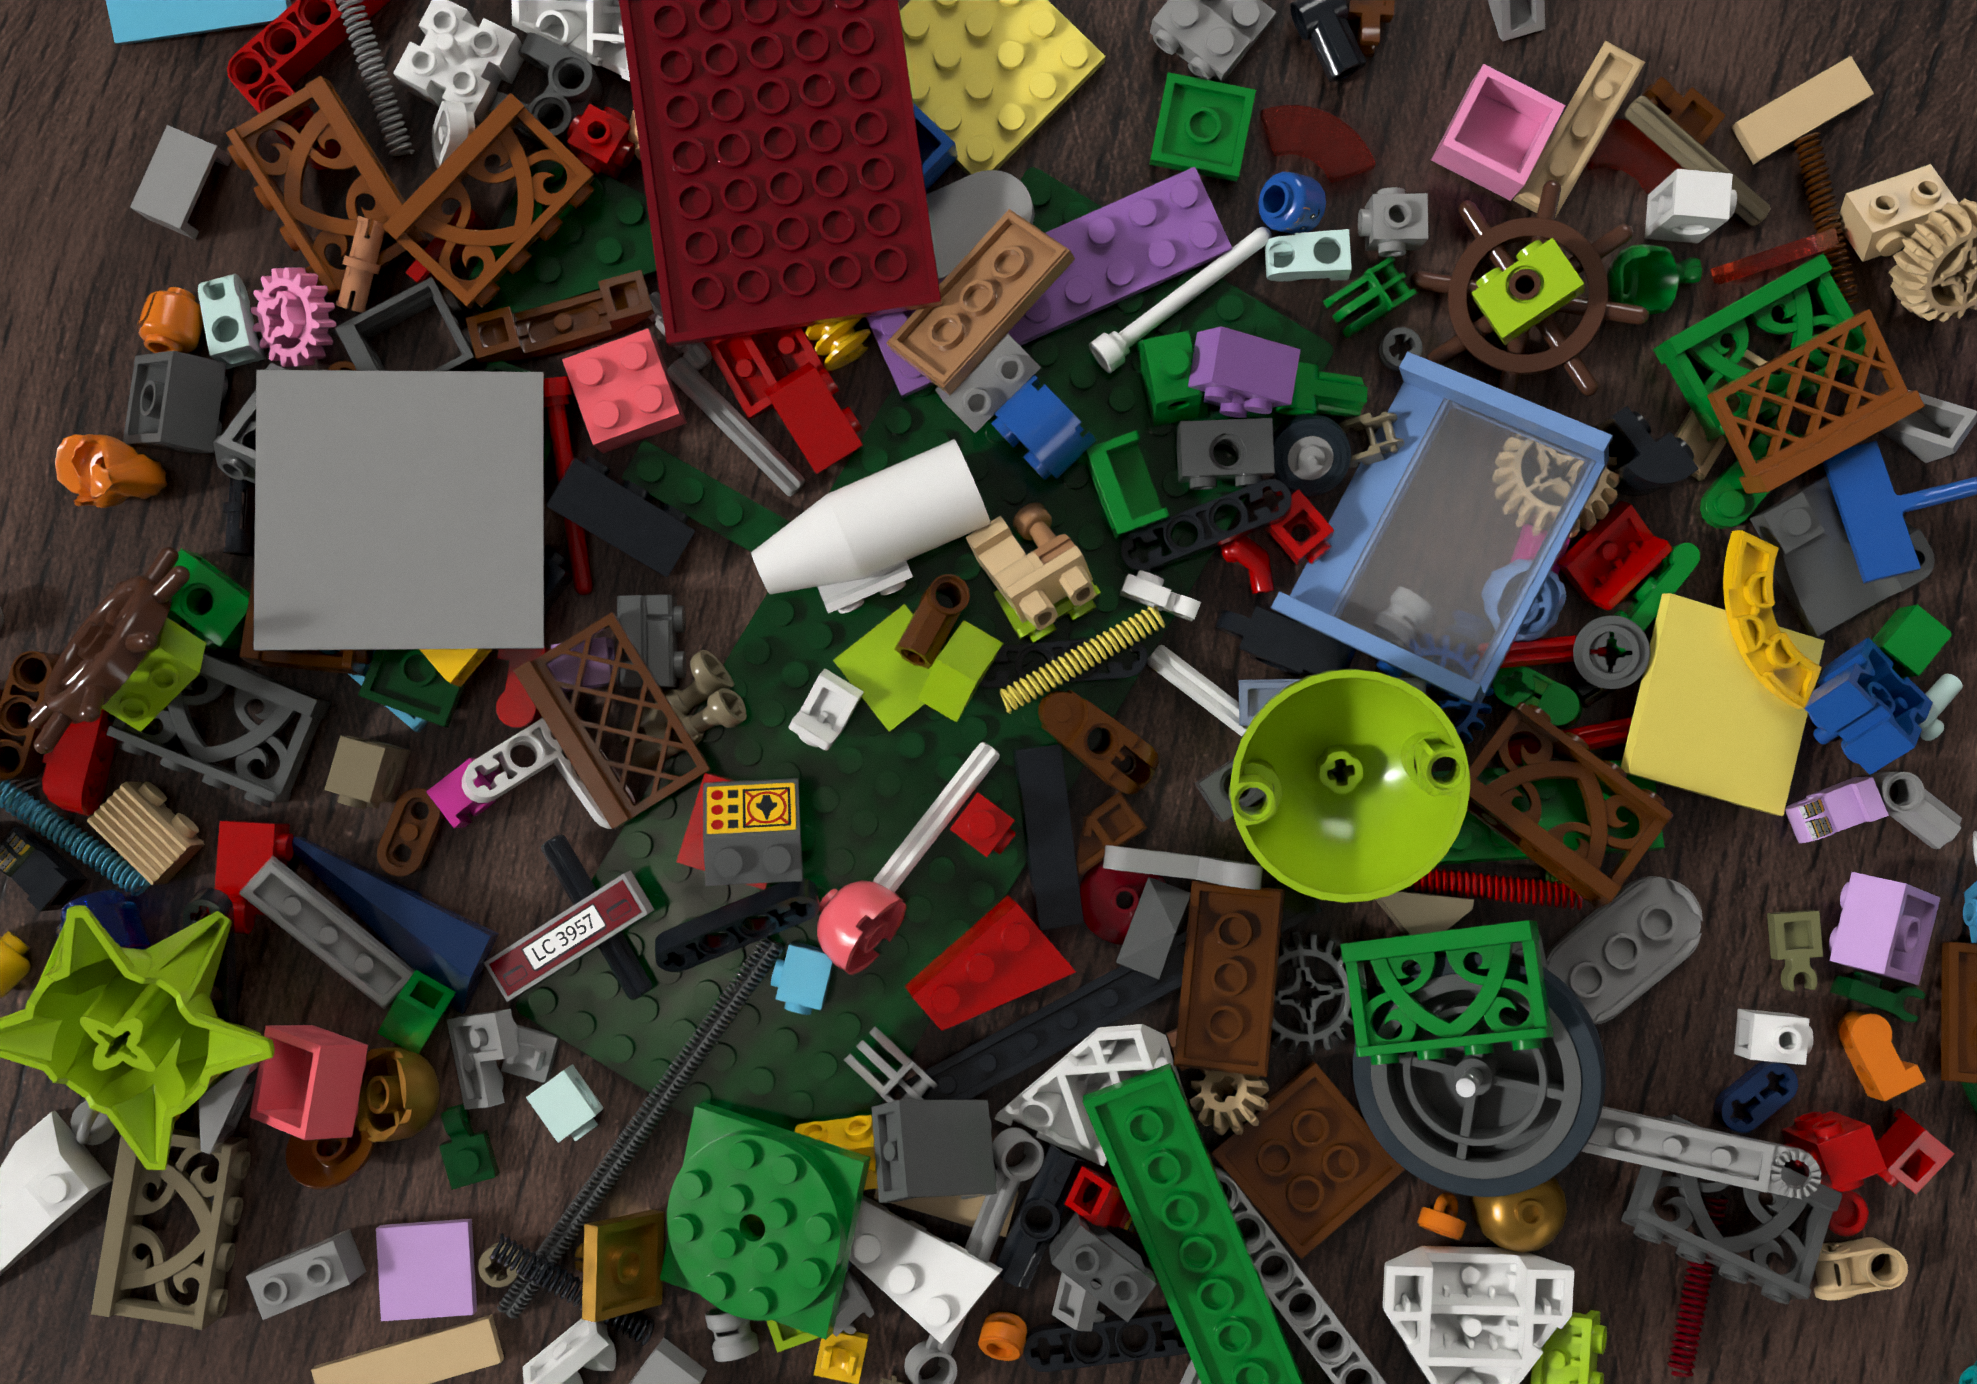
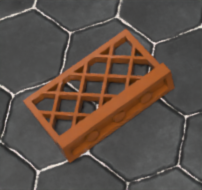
M1870 309L1859 312L1707 395L1744 472V475L1739 477V480L1746 494L1769 492L1925 407L1917 390H1907ZM1859 325L1867 340L1863 355L1844 350L1849 330ZM1835 339L1833 346L1827 344V342ZM1814 349L1830 354L1823 377L1805 371L1809 354ZM1840 358L1859 364L1852 387L1834 381ZM1796 360L1794 367L1787 365L1788 363ZM1870 368L1882 372L1889 387L1888 390L1878 395L1863 391ZM1775 370L1791 375L1785 398L1765 392L1770 374ZM1801 379L1821 385L1814 408L1795 402ZM1757 381L1755 388L1748 386L1751 383ZM1831 389L1850 395L1845 412L1840 416L1824 412ZM1737 391L1752 396L1746 419L1733 416L1725 400L1727 396ZM1860 398L1867 400L1866 402L1858 405ZM1762 400L1782 406L1775 429L1755 423ZM1792 410L1811 416L1806 433L1800 438L1785 433ZM1821 419L1828 421L1827 423L1819 427ZM1753 431L1772 437L1767 455L1757 461L1754 460L1748 447ZM1782 440L1789 442V444L1780 448Z

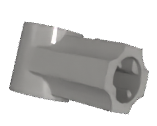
M1879 771L1870 776L1873 777L1888 815L1931 848L1940 849L1943 845L1952 841L1960 831L1962 817L1924 789L1922 781L1916 775L1910 772ZM1895 782L1898 788V796L1893 802L1889 791L1892 783Z

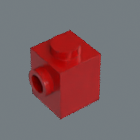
M977 792L950 828L952 832L985 857H988L992 850L1000 855L1016 834L1015 831L1009 828L1015 820L979 792Z

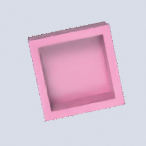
M1483 64L1470 83L1431 161L1511 201L1525 185L1565 105Z

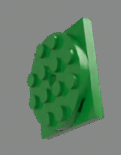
M705 1102L696 1105L683 1167L674 1181L668 1200V1240L659 1280L700 1294L712 1305L733 1316L756 1321L773 1320L826 1340L834 1331L871 1157ZM749 1214H755L762 1219L765 1225L764 1236L754 1234L749 1228L747 1222Z

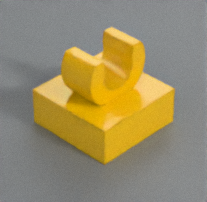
M843 1330L837 1337L832 1334L826 1340L821 1338L814 1375L859 1384L869 1334L860 1332L848 1334Z

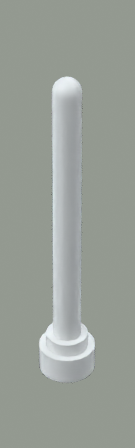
M1266 227L1257 228L1233 246L1232 250L1221 255L1119 333L1113 331L1109 335L1103 333L1089 343L1090 351L1096 361L1108 373L1113 372L1125 363V356L1130 353L1129 347L1265 246L1268 239L1271 238L1270 230Z

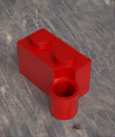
M220 821L215 889L225 893L232 901L235 933L249 934L254 927L256 914L265 915L241 896L239 892L272 856L287 866V861L291 860L294 853L292 846L294 836L289 833L290 823Z

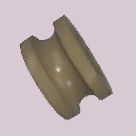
M497 1242L482 1254L479 1259L478 1270L480 1277L485 1283L492 1287L500 1288L508 1286L519 1276V1274H516V1269L524 1259V1256L521 1257L514 1270L510 1271V1266L506 1269L507 1275H501V1269L496 1273L491 1267L496 1258L491 1260L490 1256L499 1242ZM506 1243L502 1246L499 1253L505 1248ZM512 1247L508 1250V1252H507V1254H506L507 1256H508L509 1253L511 1252ZM519 1250L514 1254L513 1259L511 1260V1262H513V1260H514L515 1257L517 1256Z

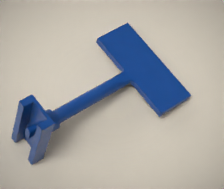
M1877 441L1850 447L1822 462L1863 584L1921 569L1903 518V513L1977 495V477L1908 494H1895Z

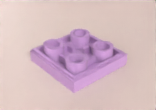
M472 1219L387 1224L376 1228L381 1321L474 1315L477 1312Z

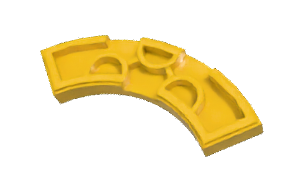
M1743 530L1732 531L1724 563L1723 590L1727 620L1733 639L1748 668L1772 694L1796 709H1804L1814 691L1822 667L1804 656L1789 639L1787 633L1780 631L1772 610V606L1775 604L1773 573L1779 547Z

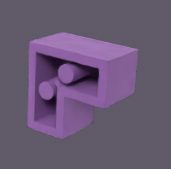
M1222 326L1197 332L1188 387L1204 391V403L1219 406L1220 414L1225 416L1245 418L1248 412L1270 414L1273 407L1291 405L1301 349Z

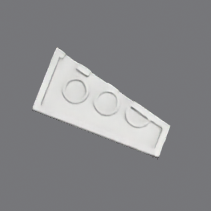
M863 1195L849 1260L936 1340L943 1344L1003 1269L991 1262L986 1263L974 1257L961 1246L940 1239L927 1232V1228L891 1213L887 1207Z

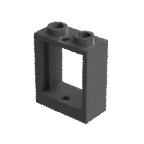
M433 277L335 327L357 371H386L370 338L436 304L462 355L433 371H476L484 366L483 362L477 361L468 327H464L457 314L463 310L460 301L447 287L441 286Z
M1072 1209L1069 1210L1060 1222L1056 1234L1051 1237L1049 1242L1051 1264L1126 1322H1129L1157 1284L1146 1256L1108 1227L1104 1228L1094 1225ZM1095 1278L1102 1285L1098 1288L1091 1285L1092 1279Z

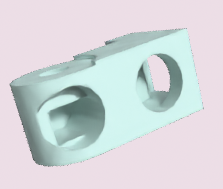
M1349 229L1295 233V235L1278 236L1268 239L1265 245L1267 279L1271 281L1330 278V281L1348 280L1351 273Z
M232 274L201 282L198 285V295L209 356L216 361L226 363V369L266 359L264 349L259 347L260 340L257 337V333L253 330L255 324L253 315L250 312L248 293L239 275Z

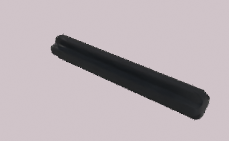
M564 835L554 836L541 846L542 853L573 905L597 891ZM622 932L617 933L598 945V948L630 1000L639 998L653 988L649 977Z

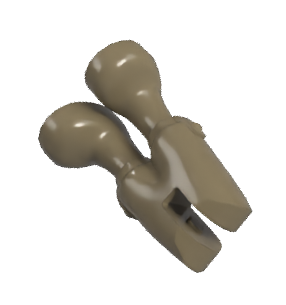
M707 650L697 652L690 661L691 672L695 678L691 684L682 691L672 689L663 692L696 745L702 740L706 730L717 725L734 728L746 720L747 717L742 698L736 692L730 690L735 685L732 677L722 663ZM707 700V707L695 715L688 716L694 710V707ZM645 707L638 733L664 739L668 719L663 711ZM635 715L619 729L632 732ZM673 729L670 741L682 743ZM618 734L622 745L628 747L630 737ZM637 738L631 765L648 769L658 764L662 744ZM669 746L666 760L683 750H687Z

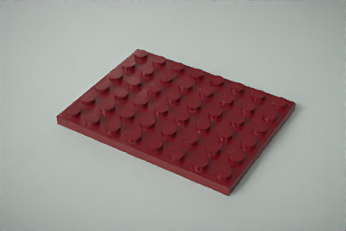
M619 0L666 342L670 347L942 306L898 0Z

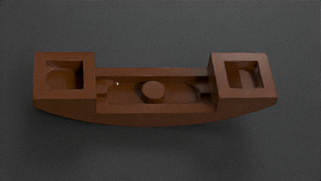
M642 269L598 281L600 290L518 313H513L511 307L508 306L466 318L477 361H511L553 354L595 342L641 322L654 314Z

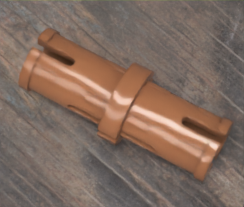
M358 216L350 255H344L342 264L347 265L338 301L336 300L335 305L346 309L350 308L353 292L355 291L356 294L351 310L363 313L366 311L365 308L373 275H379L381 266L376 263L385 229L382 227L384 223L374 221L371 235L368 239L372 220Z

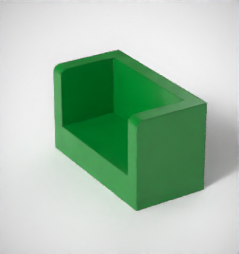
M1137 430L1089 447L1084 453L1086 464L1115 540L1169 517L1167 508H1162L1140 451L1138 445L1140 436Z

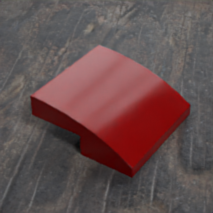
M806 326L704 342L748 419H753L774 408L763 390L809 361L817 371L825 367L824 357L819 356L815 350V341L809 340L805 333L807 330Z

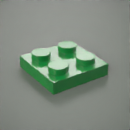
M1168 72L1149 165L1179 171H1186L1195 167L1199 175L1237 182L1256 90Z

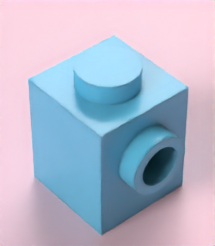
M792 941L788 945L785 960L777 959L772 974L771 986L778 987L775 999L786 1002L784 1009L799 1014L811 1015L812 1009L821 1010L823 1008L834 964L823 953L822 948Z

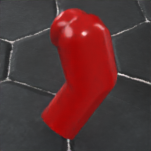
M1242 536L1222 544V556L1227 562L1234 563L1238 561L1248 569L1252 594L1274 591L1270 559L1265 549L1248 536Z

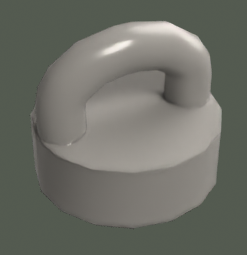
M87 1101L78 1105L72 1113L71 1128L79 1144H102L114 1138L119 1132L106 1114L91 1109Z

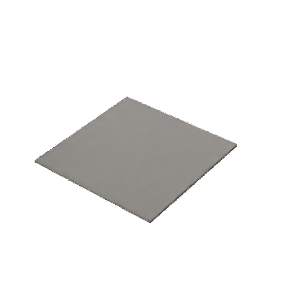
M257 370L254 651L544 648V372Z

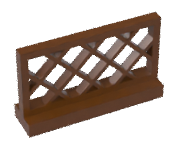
M613 612L535 660L528 661L513 670L612 829L624 825L638 814L711 770ZM609 626L619 641L615 661L590 655L594 636ZM585 642L583 653L571 651ZM624 650L633 665L622 663ZM564 654L581 658L575 685L558 681L548 664ZM588 660L613 665L607 692L582 687ZM620 667L638 671L644 682L639 700L614 694ZM563 688L574 690L571 701ZM648 690H650L658 704L646 702ZM581 692L606 697L600 724L583 721L576 711ZM613 699L638 705L632 732L606 726ZM644 707L662 710L667 717L668 723L664 739L638 733ZM587 727L598 729L596 741ZM673 729L682 743L670 741ZM605 731L630 737L624 763L607 760L601 751ZM637 738L662 744L656 771L631 765ZM669 746L687 750L697 767L683 776L664 773L663 769ZM611 766L623 769L620 780ZM629 771L655 776L651 795L636 805L625 789ZM661 778L674 780L659 790Z

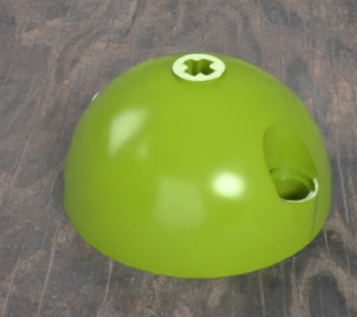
M1359 669L1329 670L1307 676L1288 685L1270 698L1256 713L1242 735L1233 761L1229 799L1237 828L1247 848L1259 864L1278 881L1299 893L1320 900L1343 903L1363 902L1390 896L1413 885L1428 874L1447 854L1457 838L1466 816L1470 794V773L1466 752L1454 725L1442 709L1422 691L1401 679L1379 672ZM1414 757H1415V763H1416V770H1415V767H1414ZM1438 758H1453V768L1447 775L1435 777L1431 774L1432 766ZM1342 759L1346 766L1342 768V775L1335 777L1331 769L1335 768V760ZM1246 789H1261L1265 793L1263 801L1255 807L1242 805L1239 802V798Z

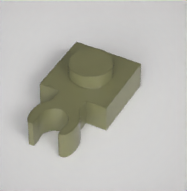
M1802 910L1767 913L1771 959H1785V967L1781 973L1782 987L1785 990L1795 991L1794 977L1801 972L1804 975V987L1815 990L1817 987V975L1810 966V958L1823 957L1819 911Z

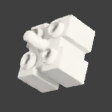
M432 0L418 25L426 35L421 46L409 42L393 74L408 92L440 107L443 100L463 101L466 111L473 112L475 125L479 126L489 116L487 112L498 93L496 89L500 81L504 80L512 84L524 61L518 54L522 43L515 33L483 18L480 26H478L467 9L449 0Z

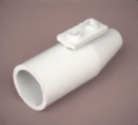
M953 439L826 494L758 546L751 554L769 594L817 587L828 614L836 610L839 613H847L860 607L864 603L863 598L880 592L881 595H888L902 589L906 585L905 580L913 577L906 562L907 560L991 523L968 465L958 444Z

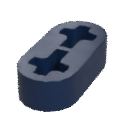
M1762 1061L1719 1094L1715 1100L1714 1114L1724 1127L1740 1133L1749 1132L1758 1127L1795 1096L1798 1089V1078L1788 1065L1779 1062ZM1768 1073L1782 1075L1777 1081L1781 1087L1778 1091L1768 1088L1759 1093L1770 1083L1766 1077ZM1753 1099L1743 1107L1742 1111L1745 1117L1742 1120L1729 1117L1734 1112L1731 1106L1733 1101L1744 1104Z

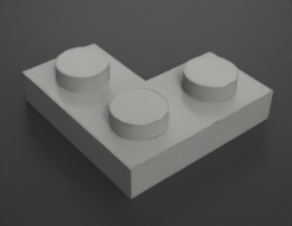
M511 1009L462 1015L447 1019L464 1108H488L505 1103L502 1092L503 1076L497 1067L496 1060L520 1055L517 1042L519 1031L512 1018Z

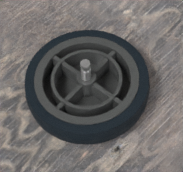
M1446 952L1436 953V967L1431 979L1424 987L1411 993V995L1431 1013L1451 1023L1470 1006L1483 985L1473 984L1461 978L1449 964ZM1477 952L1470 953L1465 960L1466 968L1478 975H1488L1489 969L1477 968L1482 964V956ZM1512 953L1506 979L1518 980L1528 984L1523 956ZM1415 961L1404 967V972L1410 975V977L1399 980L1404 986L1418 978L1421 973L1419 964ZM1543 967V974L1554 1036L1541 1038L1543 1048L1513 1051L1512 1041L1493 1043L1494 1053L1465 1056L1464 1046L1445 1048L1447 1058L1418 1060L1417 1051L1399 1053L1400 1062L1371 1065L1370 1056L1357 1057L1355 1041L1353 1080L1358 1103L1366 1123L1385 1151L1397 1163L1421 1180L1440 1189L1468 1196L1495 1197L1520 1193L1548 1181L1561 1172L1578 1156L1591 1138L1601 1116L1605 1100L1606 1067L1603 1047L1598 1031L1583 1003L1560 978L1545 967ZM1383 987L1379 990L1376 996L1385 993ZM1502 988L1498 997L1511 1000L1517 1008V1011L1510 1007L1504 1008L1500 1014L1502 1022L1510 1026L1521 1025L1526 1021L1530 1013L1528 1000L1516 990ZM1393 1001L1380 1006L1373 1017V1028L1380 1037L1389 1040L1398 1037L1402 1033L1401 1023L1397 1020H1392L1387 1025H1384L1388 1013L1398 1008ZM1483 1018L1464 1036L1495 1032L1491 1030ZM1418 1025L1415 1038L1411 1042L1442 1038Z

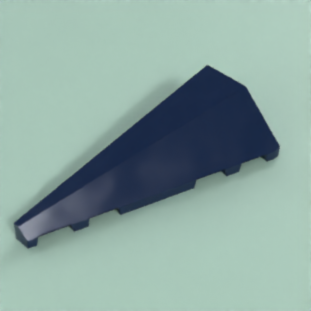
M301 836L294 837L292 840L294 854L414 970H418L455 991L456 994L450 1005L461 1014L465 1013L484 974L481 973L484 962L487 960L499 933L421 897V893Z

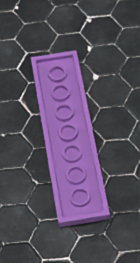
M1192 167L1046 232L1051 238L1068 248L1075 260L1012 327L1008 334L1020 346L1213 261L1232 250V246L1196 168ZM917 309L866 317L902 398L934 385L932 381L892 352L886 344Z

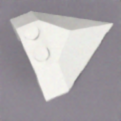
M1144 1024L1100 1027L1001 1109L994 1119L1009 1126L1012 1125L1013 1121H1016L1038 1131L1037 1138L1104 1166L1107 1159L1082 1102L1084 1095L1169 1063L1173 1067L1184 1096L1185 1093L1177 1068L1174 1066V1059L1166 1035Z
M1420 1246L1385 1262L1383 1309L1430 1384H1520L1543 1354L1541 1348L1557 1327L1562 1329L1572 1316L1574 1269L1571 1266L1528 1252L1521 1253L1505 1248Z

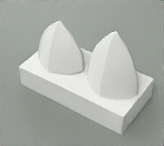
M581 1318L523 1366L524 1384H583L581 1376L577 1372L581 1367L594 1371H613L616 1365V1350L614 1343L608 1336L607 1325L604 1324V1320L591 1322Z

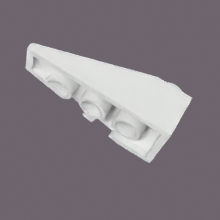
M56 1111L49 1113L17 1140L0 1167V1276L113 1181L87 1148L77 1142L72 1130Z

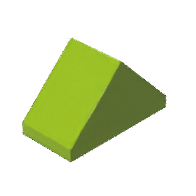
M963 620L936 658L918 700L951 720L958 722L1004 643Z

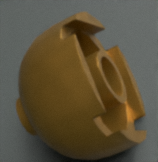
M398 1047L372 1049L366 1054L367 1062L362 1077L358 1101L359 1110L355 1119V1126L359 1131H368L371 1136L368 1140L372 1142L395 1141L413 1137L430 1123L438 1106L440 1088L435 1070L427 1059L407 1049Z
M1555 1176L1534 1188L1520 1193L1495 1197L1470 1196L1472 1217L1477 1226L1487 1238L1505 1249L1521 1253L1539 1250L1554 1241L1564 1226L1567 1213L1565 1193Z

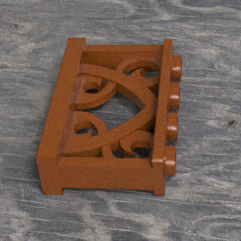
M319 76L305 84L306 87L240 126L227 131L226 134L232 142V145L228 146L227 149L242 171L249 169L259 185L253 189L263 206L269 212L275 209L284 223V226L279 228L287 244L294 252L302 251L310 266L305 268L306 273L317 274L316 286H327L329 295L338 296L346 269H337L329 263L326 257V248L330 244H337L341 249V257L346 255L349 248L346 235L354 236L358 222V197L362 194H370L375 200V207L372 210L367 211L362 208L364 216L372 220L368 236L371 235L374 221L385 224L405 203V200L331 82L323 76ZM314 102L320 108L307 122L301 133L291 125L283 122V120ZM270 130L284 132L295 141L292 150L283 144H270L276 147L280 154L279 159L274 163L264 160L258 150L261 136ZM330 140H337L341 146L339 156L334 159L323 156L314 148L317 142L323 149L327 150L326 144ZM310 157L320 165L330 169L344 170L355 166L358 168L361 175L352 183L346 197V211L349 220L330 217L303 205V180ZM285 175L284 194L272 176ZM302 223L323 231L313 241ZM419 228L409 236L420 247L430 242L425 232ZM397 242L379 253L376 264L381 266V270L409 252Z
M510 93L382 227L469 309L476 303L483 308L499 292L500 287L496 282L508 270L513 275L516 274L529 261L532 255L527 250L539 237L546 242L562 226L563 221L559 216L570 205L578 209L592 195L595 189L590 184L594 181L595 177L589 168L573 155ZM520 121L548 149L538 151L526 158L524 150L512 129ZM490 155H497L501 159L499 167L507 164L509 160H511L513 167L493 174L486 170L485 160ZM542 161L558 162L565 168L567 173L565 187L557 193L550 194L546 192L543 185L545 180L555 176L548 172H540L532 177L530 167ZM468 175L487 184H500L516 177L518 206L515 225L494 230L466 229L471 217V201L467 190L461 182ZM449 199L457 200L461 204V214L456 226L449 225L455 213L447 215L442 211V204ZM534 200L542 205L549 206L533 222ZM417 228L446 241L441 251L439 264L409 237ZM456 244L465 246L462 252V261L466 268L469 259L472 257H479L483 260L484 269L476 279L462 280L453 274L450 259ZM512 244L496 261L490 247Z

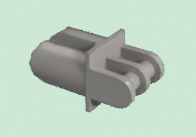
M876 1026L869 1033L901 1065L895 1070L864 1040L856 1047L888 1079L882 1084L865 1065L861 1064L851 1054L844 1059L888 1103L895 1101L888 1092L897 1083L907 1092L900 1100H924L922 1098L924 1093L930 1087L935 1089L938 1086ZM910 1068L920 1076L912 1087L902 1079Z

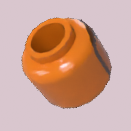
M170 287L167 291L151 293L145 301L137 323L139 336L144 340L145 347L153 353L173 350L186 354L190 353L197 347L204 328L201 306L195 302V296L189 291L178 287Z

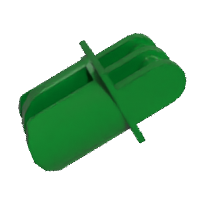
M1390 256L1373 268L1367 269L1361 277L1322 301L1328 310L1357 291L1363 290L1362 295L1349 302L1332 316L1336 324H1340L1369 305H1372L1374 308L1342 331L1346 338H1349L1378 318H1384L1388 313L1418 294L1415 288L1410 290L1405 283L1406 274L1404 272L1399 274L1393 264L1396 261L1394 256ZM1381 271L1387 279V282L1383 285L1375 277ZM1391 288L1399 297L1393 302L1386 293Z

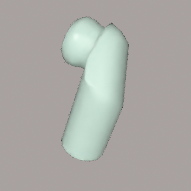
M1952 674L1942 675L1925 694L1933 702L1927 719L1919 724L1922 728L1920 737L1925 741L1935 739L1944 731V724L1937 717L1962 690V682Z

